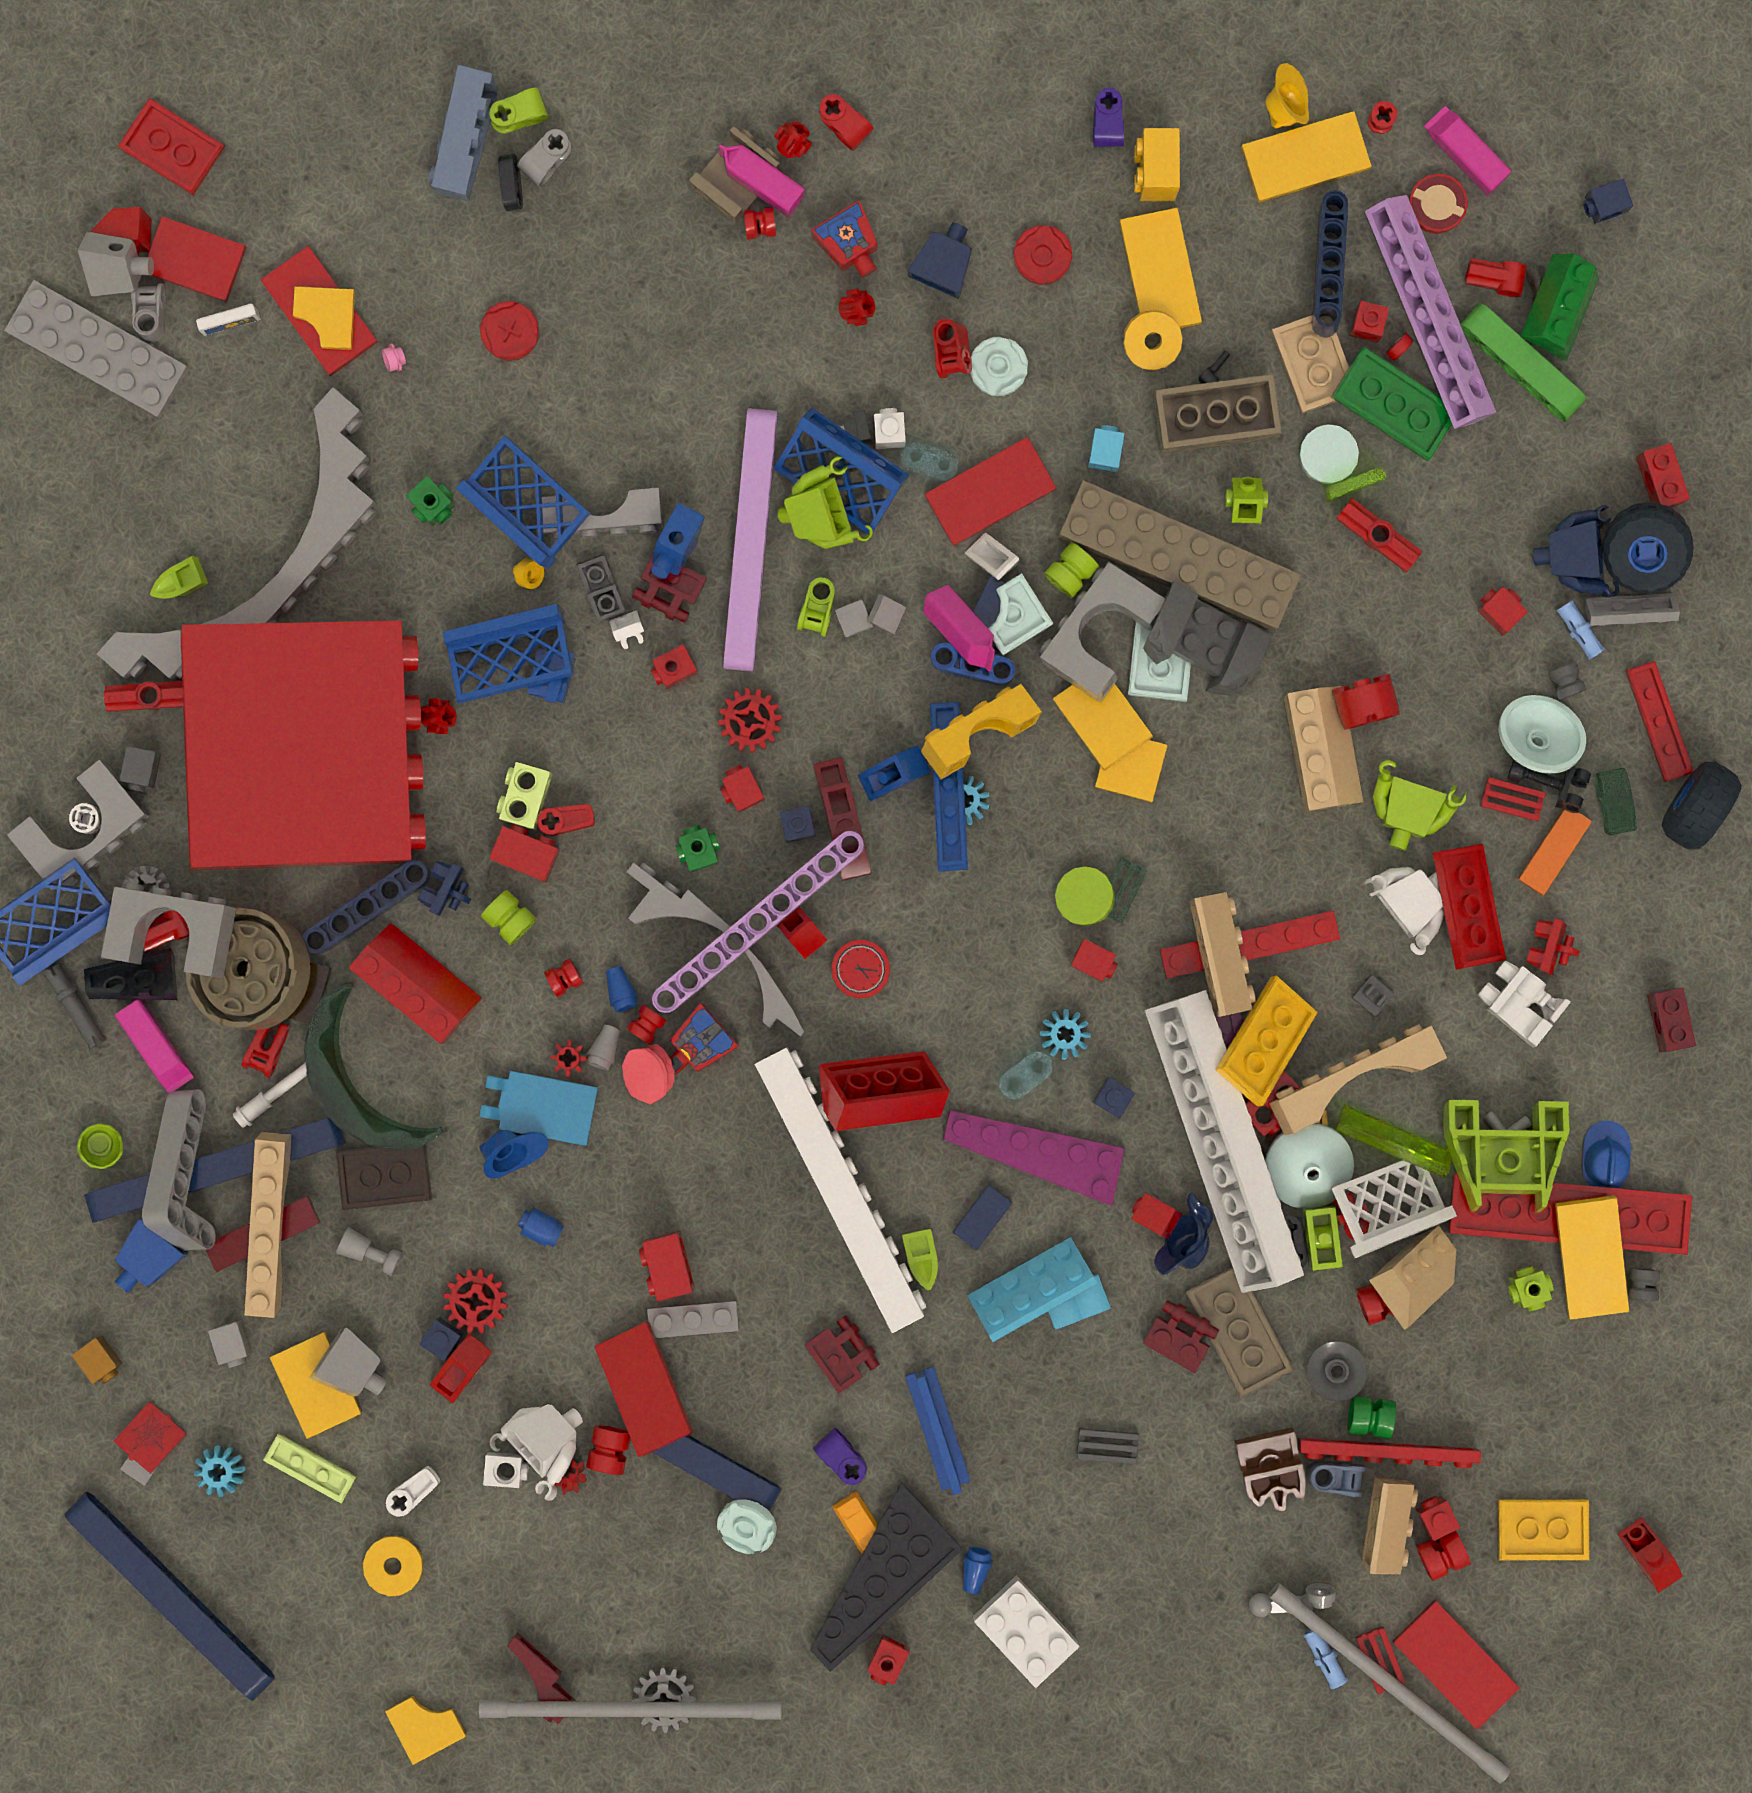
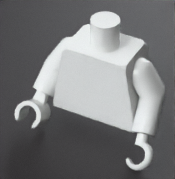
M1410 867L1389 868L1379 875L1366 879L1364 885L1371 883L1374 886V892L1370 893V896L1377 895L1409 938L1416 936V944L1420 949L1414 943L1410 945V948L1415 954L1423 955L1426 952V946L1429 945L1438 933L1445 914L1441 894L1439 893L1437 873L1435 872L1430 877H1427L1421 869L1414 871Z
M549 1404L541 1408H521L501 1428V1433H496L491 1437L490 1447L493 1451L498 1452L500 1449L496 1448L495 1440L497 1438L501 1441L507 1439L542 1478L544 1476L548 1477L546 1481H540L536 1485L535 1490L537 1494H541L544 1488L548 1486L549 1492L545 1496V1500L550 1501L557 1495V1488L554 1484L561 1481L576 1451V1431L574 1428L583 1423L582 1417L574 1408L561 1415L553 1405Z

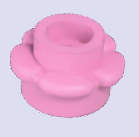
M391 343L388 348L382 349V357L389 372L395 370L402 371V365L406 364V360L401 347L395 348Z

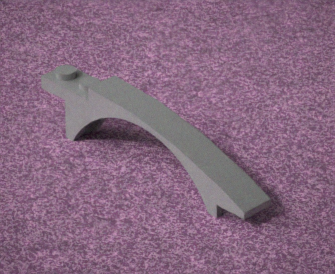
M633 863L627 870L628 874L650 890L628 918L636 925L659 918L679 917L707 923L722 932L730 928L724 920L691 891L687 890L680 899L677 896L680 890L667 880L663 885L654 878L657 873L645 863H642L640 867ZM735 932L729 936L740 947L743 946L744 942ZM750 949L746 950L745 953L752 962L761 984L764 1005L763 1023L771 1028L775 1021L779 1019L799 1036H802L805 1031L794 1010L765 966Z

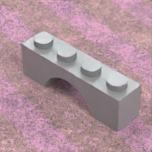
M659 488L629 490L625 502L618 510L605 516L589 515L574 534H580V538L587 539L598 537V532H610V536L627 535V530L639 529L641 534L657 532V528L663 527ZM556 496L542 497V504L556 503ZM562 496V502H567V500ZM562 506L563 523L573 522L580 512L574 506ZM556 507L542 508L543 525L556 524ZM557 528L543 529L546 537L551 536V541L558 540Z

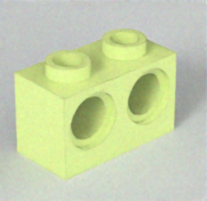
M518 762L515 763L514 768L509 767L505 779V784L509 785L506 797L501 795L496 810L497 813H500L499 819L536 830L538 826L537 818L539 813L542 812L553 774L549 771ZM527 773L533 774L535 777L534 786L530 789H522L520 786L521 777ZM517 802H524L527 807L525 815L515 818L511 812L512 806Z

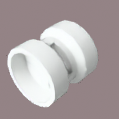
M87 803L78 804L71 810L69 822L78 832L95 834L101 828L102 817L100 809Z

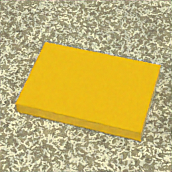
M1116 684L1113 685L1101 703L1074 685H1071L1053 698L1056 706L1104 771L1153 738L1149 729Z
M326 1331L270 1357L306 1439L362 1413L356 1397L349 1396L309 1378L331 1344Z
M1498 1499V1559L1589 1560V1500Z

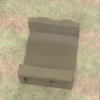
M734 126L731 128V137L723 145L724 147L744 145L780 171V164L777 161L779 157L767 147L761 149L754 143L756 139L747 130L742 129L739 131ZM719 152L700 174L695 172L689 180L691 189L735 224L744 215V210H748L758 197L727 176L724 158L719 155Z

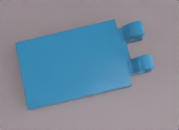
M510 1071L509 1079L487 1076L485 1088L502 1090L499 1107L481 1105L479 1117L500 1120V1130L521 1134L541 1133L547 1139L587 1146L598 1087L516 1071Z

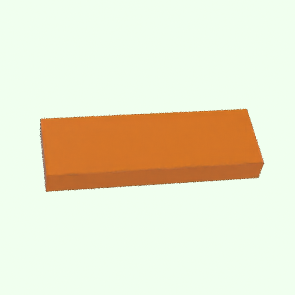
M1563 809L1517 880L1541 896H1544L1592 821L1579 812L1571 813Z

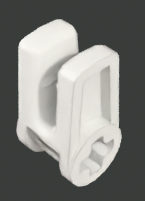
M426 1466L395 1488L386 1499V1508L389 1513L397 1517L408 1514L440 1483L441 1480L437 1473L430 1466ZM395 1495L399 1498L402 1496L407 1498L405 1502L407 1508L402 1505L399 1507L395 1506L394 1503L397 1500Z

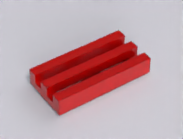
M1487 778L1480 807L1538 822L1546 793L1501 780ZM1495 786L1533 796L1537 800L1533 802L1492 791L1491 787ZM1489 797L1534 808L1532 814L1488 802Z
M1383 1626L1355 1637L1359 1649L1368 1657L1370 1656L1364 1641L1369 1639L1379 1666L1388 1672L1375 1636L1380 1635L1397 1680L1403 1685L1406 1684ZM1371 1678L1376 1693L1378 1695L1384 1693L1383 1691L1386 1690Z

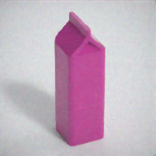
M1446 106L1424 125L1433 141L1486 196L1491 194L1511 174V169L1456 113L1450 111Z
M719 145V155L724 158L727 176L789 218L804 198L805 188L744 145L732 147Z
M949 585L928 593L925 597L923 613L969 664L984 667L991 671L995 650L992 647L994 634Z
M136 1000L114 1015L157 1080L168 1093L176 1091L195 1078L187 1063L144 1000Z

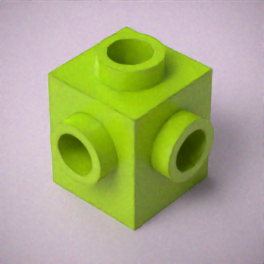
M1232 478L1231 489H1226L1225 507H1230L1231 522L1261 523L1263 508L1268 506V490H1263L1262 478Z
M1527 1266L1516 1270V1275L1508 1277L1510 1286L1507 1288L1513 1304L1517 1303V1306L1521 1308H1528V1311H1534L1545 1307V1302L1552 1300L1550 1292L1554 1291L1549 1274H1544L1542 1270L1534 1269L1533 1266ZM1535 1284L1538 1292L1531 1295L1529 1287Z

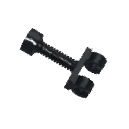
M1514 759L1507 779L1517 783L1521 779H1529L1530 781H1535V783L1538 782V784L1541 783V785L1558 789L1560 793L1555 807H1562L1568 812L1578 813L1584 799L1577 794L1567 792L1570 783L1579 788H1586L1591 773L1585 769L1573 766L1566 771L1564 779L1560 780V778L1546 775V773L1543 774L1531 770Z

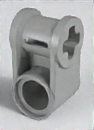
M559 129L549 130L534 147L523 155L517 167L537 186H542L570 155L572 147L568 136ZM554 140L558 143L561 142L563 148L560 150L558 148L553 149L551 143Z
M158 283L157 286H139L138 284L136 289L131 292L133 328L145 341L155 342L163 336L165 329V286L163 283ZM146 321H155V325L150 331L142 330L143 324Z

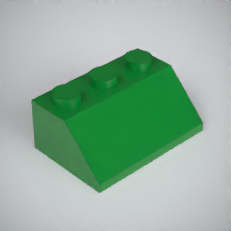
M1574 253L1552 254L1521 337L1561 360L1567 361L1599 281L1596 266Z

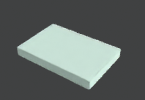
M1136 622L1128 696L1187 702L1191 664L1172 654L1170 658L1156 665L1143 649L1150 630Z

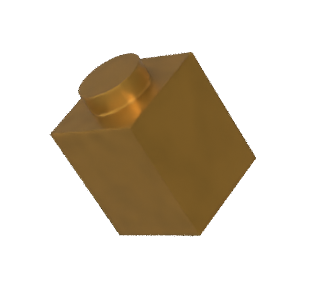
M102 1335L94 1338L71 1355L92 1384L100 1380L103 1384L107 1383L119 1374L116 1369L122 1365V1362Z

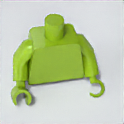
M839 454L831 459L830 465L826 467L821 465L803 474L792 486V494L785 498V506H781L778 509L779 521L783 524L791 523L794 535L797 538L808 539L809 542L824 549L853 543L854 538H857L859 541H867L873 534V530L869 525H865L869 529V533L864 537L859 536L858 530L851 531L835 477L829 478V475L832 473L841 475L847 470L848 465L841 469L834 466L835 461L843 458Z
M1385 760L1379 765L1381 774L1378 775L1373 793V801L1377 816L1382 819V826L1394 829L1389 846L1406 851L1411 835L1424 838L1426 835H1433L1447 824L1458 806L1465 803L1467 791L1464 792L1463 796L1456 797L1453 793L1457 785H1453L1450 788L1448 799H1446L1447 794L1395 776L1392 777L1390 775L1391 772L1383 767L1390 765L1395 768L1396 763L1391 760Z

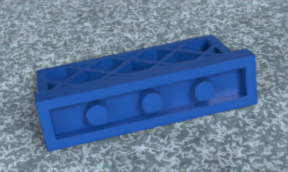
M811 408L801 418L797 425L798 428L773 469L793 483H796L803 474L813 470L808 469L804 455L817 453L820 466L824 465V467L827 464L823 452L833 451L837 455L842 456L843 458L839 460L840 464L834 466L841 469L848 465L847 470L843 473L845 484L837 485L839 491L847 489L850 504L844 505L848 521L868 534L869 529L865 525H869L873 531L875 530L898 491L905 484L909 474L814 408ZM803 431L813 438L815 448L802 449L800 436ZM798 456L802 471L793 472L786 467L784 463L787 458ZM856 467L862 471L864 481L851 483L848 468ZM881 484L890 491L887 498L876 500L872 485ZM866 486L869 501L857 503L853 488ZM871 506L874 516L871 524L860 518L858 508Z
M505 435L467 481L463 479L456 487L464 497L536 563L546 568L552 566L557 560L555 558L556 554L591 514L589 510ZM508 446L514 452V464L500 466V454ZM520 458H521L525 463L520 464ZM531 467L535 471V483L521 485L520 468ZM514 469L515 485L501 486V470ZM495 471V487L485 488L478 480L485 472ZM541 477H542L546 482L541 483ZM552 486L556 491V503L542 504L541 487ZM535 488L536 504L522 506L521 489ZM516 490V506L505 507L502 504V491ZM490 492H496V497L493 496ZM562 496L567 500V502H562ZM562 506H574L580 512L573 522L563 523ZM556 507L557 523L543 525L542 508ZM536 509L537 525L526 526L523 523L522 510ZM511 511H517V517ZM557 528L558 540L550 548L544 542L543 529ZM532 530H537L538 536Z
M553 604L442 632L444 643L448 649L457 702L460 704L574 676L564 625H566L564 614L559 606ZM557 628L559 637L552 647L541 641L546 631ZM525 636L532 641L522 654L512 648L518 638ZM497 643L504 648L494 661L485 656L484 652L489 645ZM537 644L549 650L540 664L529 658ZM468 650L475 655L465 668L458 664L456 653ZM509 651L520 657L512 671L500 665ZM556 654L563 659L565 669L552 672L546 666L553 655ZM480 658L492 664L483 678L472 672ZM527 661L537 667L531 677L524 679L517 675V673ZM498 668L507 673L508 676L503 684L495 686L488 681ZM468 675L480 681L474 691L463 694L462 684Z
M75 857L0 909V922L8 923L6 938H0V943L5 944L4 950L0 946V959L11 971L13 979L19 986L107 926L111 902L108 901ZM74 867L81 877L80 887L61 885L63 874ZM57 878H59L58 884L52 883ZM84 882L90 889L83 888ZM44 887L57 889L55 904L37 902L38 892ZM60 890L78 892L76 907L58 905ZM82 893L95 895L101 904L93 910L80 908ZM34 895L33 901L27 900L28 898ZM18 905L32 906L30 921L12 919L13 909ZM36 907L54 910L52 924L34 922ZM57 910L74 912V923L68 927L55 925ZM8 912H10V913H9V918H4V917H2V916H4L5 914H7ZM79 913L85 914L80 919H78ZM11 924L29 927L27 941L9 939ZM32 928L51 930L49 940L43 944L30 942ZM54 930L61 931L55 936H53ZM8 944L26 947L25 957L13 963L6 954ZM29 947L36 948L35 950L29 953Z
M934 1366L905 1375L941 1489L951 1488L953 1495L962 1493L961 1484L970 1482V1478Z

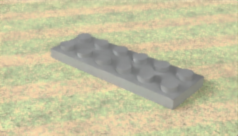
M35 280L32 281L4 330L6 333L159 419L189 369L183 363Z

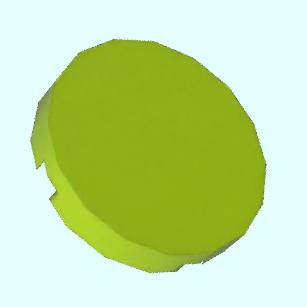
M1086 866L1074 868L1066 873L1057 885L1055 893L1056 905L1062 916L1071 923L1080 926H1091L1106 919L1113 909L1115 892L1109 878L1098 869Z

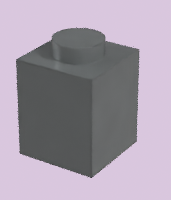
M126 746L119 781L128 783L127 789L145 792L146 787L154 788L161 754L155 751Z

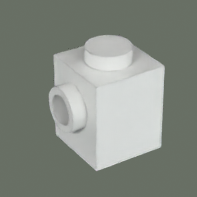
M885 408L880 410V414H874L876 449L904 448L906 442L904 412L897 413L896 408Z

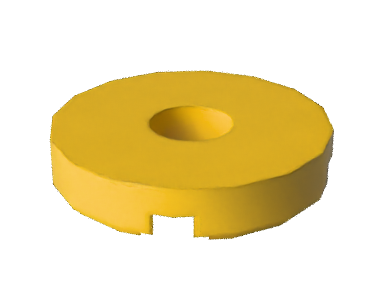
M1156 310L1141 312L1132 318L1125 328L1123 336L1124 350L1127 356L1135 365L1147 370L1165 368L1175 361L1181 351L1183 340L1180 327L1175 320L1166 313ZM1152 332L1158 333L1160 335V343L1154 348L1147 347L1145 345L1146 336Z
M399 1535L385 1536L374 1542L366 1552L363 1561L364 1576L369 1586L376 1592L386 1596H399L412 1590L420 1580L424 1568L423 1556L420 1550L410 1539ZM397 1558L400 1561L401 1570L399 1573L391 1574L386 1570L385 1562L387 1559Z

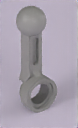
M1314 1583L1306 1587V1592L1303 1596L1297 1597L1311 1611H1313V1607L1325 1609L1333 1605L1336 1599V1589L1329 1584ZM1257 1593L1249 1601V1609L1257 1617H1265L1270 1613H1286L1283 1608L1271 1600L1265 1593Z

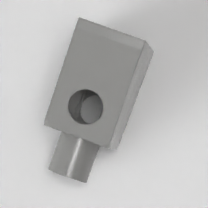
M86 232L78 248V254L91 296L132 292L136 289L142 275H152L154 272L153 258L138 257L135 243L131 239Z
M346 1327L339 1330L309 1377L314 1381L352 1397L358 1396L363 1388L378 1396L387 1383L386 1379L374 1372L381 1359Z

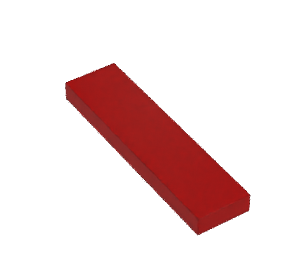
M1653 661L1626 670L1625 672L1663 781L1667 782L1691 774L1694 770L1656 662Z

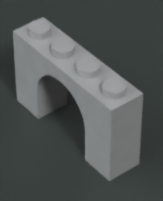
M1108 562L1105 568L1100 567L1092 578L1093 584L1087 592L1083 591L1078 596L1074 604L1076 606L1070 616L1065 615L1057 627L1058 633L1053 640L1049 638L1040 650L1042 654L1040 659L1044 666L1099 703L1102 702L1118 679L1113 670L1089 655L1082 647L1081 637L1086 624L1094 616L1102 612L1117 611L1126 614L1151 631L1165 598L1110 562Z
M99 759L77 777V780L97 803L102 817L100 831L90 844L80 849L68 850L59 845L41 822L32 816H29L7 834L42 879L74 857L86 872H90L100 864L101 861L98 858L107 851L109 854L115 852L124 844L122 839L130 832L134 835L147 825L145 820L150 815L127 789L125 784L119 781L120 778L106 761ZM74 867L63 874L61 885L73 886L77 883L78 880L75 877L79 874ZM57 878L52 883L58 884L59 878Z
M126 883L125 888L114 887L101 958L141 965L149 926L160 914L175 910L185 919L189 928V945L183 972L223 979L236 908L226 906L227 900L209 897L208 902L198 901L199 895L181 892L180 898L171 896V890L154 888L153 893L143 892L144 886Z

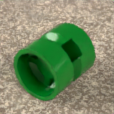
M1358 1395L1352 1397L1347 1420L1348 1433L1366 1436L1368 1432H1371L1373 1437L1392 1438L1396 1420V1402L1380 1398L1372 1402L1370 1397Z

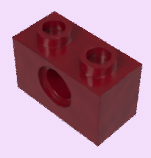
M1673 988L1647 994L1659 1052H1671L1695 1047L1696 1042L1684 988Z

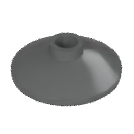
M1332 1341L1321 1345L1313 1352L1307 1365V1376L1311 1387L1321 1397L1330 1401H1345L1356 1396L1363 1388L1367 1379V1365L1363 1355L1357 1348L1346 1342ZM1334 1366H1339L1342 1369L1343 1374L1341 1377L1336 1378L1332 1376L1331 1369Z

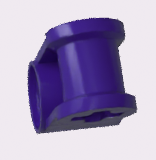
M1104 88L1096 97L1093 122L1094 147L1124 146L1122 97L1119 91L1114 88ZM1106 98H1109L1113 104L1110 110L1106 109V105L1103 104Z
M837 1428L831 1430L813 1447L819 1458L844 1483L856 1485L866 1475V1462ZM849 1463L851 1466L857 1464L860 1467L857 1471L859 1476L855 1474L847 1475L848 1466L846 1464Z

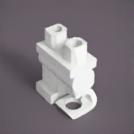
M1504 961L1494 974L1507 983L1500 992L1488 982L1478 993V996L1489 1006L1486 1009L1498 1018L1532 1048L1537 1047L1553 1026L1552 1024L1556 1022L1570 1004V1001L1568 999L1551 998V995L1544 991L1546 984L1523 966L1518 968ZM1536 1003L1541 1009L1544 1018L1533 1012L1529 1008L1530 1005Z

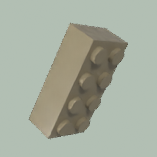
M1273 374L1155 390L1153 395L1161 455L1278 439L1282 433Z

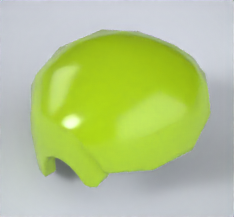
M97 1123L86 1127L78 1138L77 1151L79 1157L92 1168L105 1169L113 1166L123 1153V1142L120 1133L108 1124Z

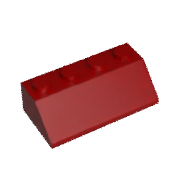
M392 923L381 931L349 966L350 970L440 1044L446 1043L482 999V997Z
M925 1051L823 1063L818 1068L823 1111L835 1131L941 1117L950 1092Z

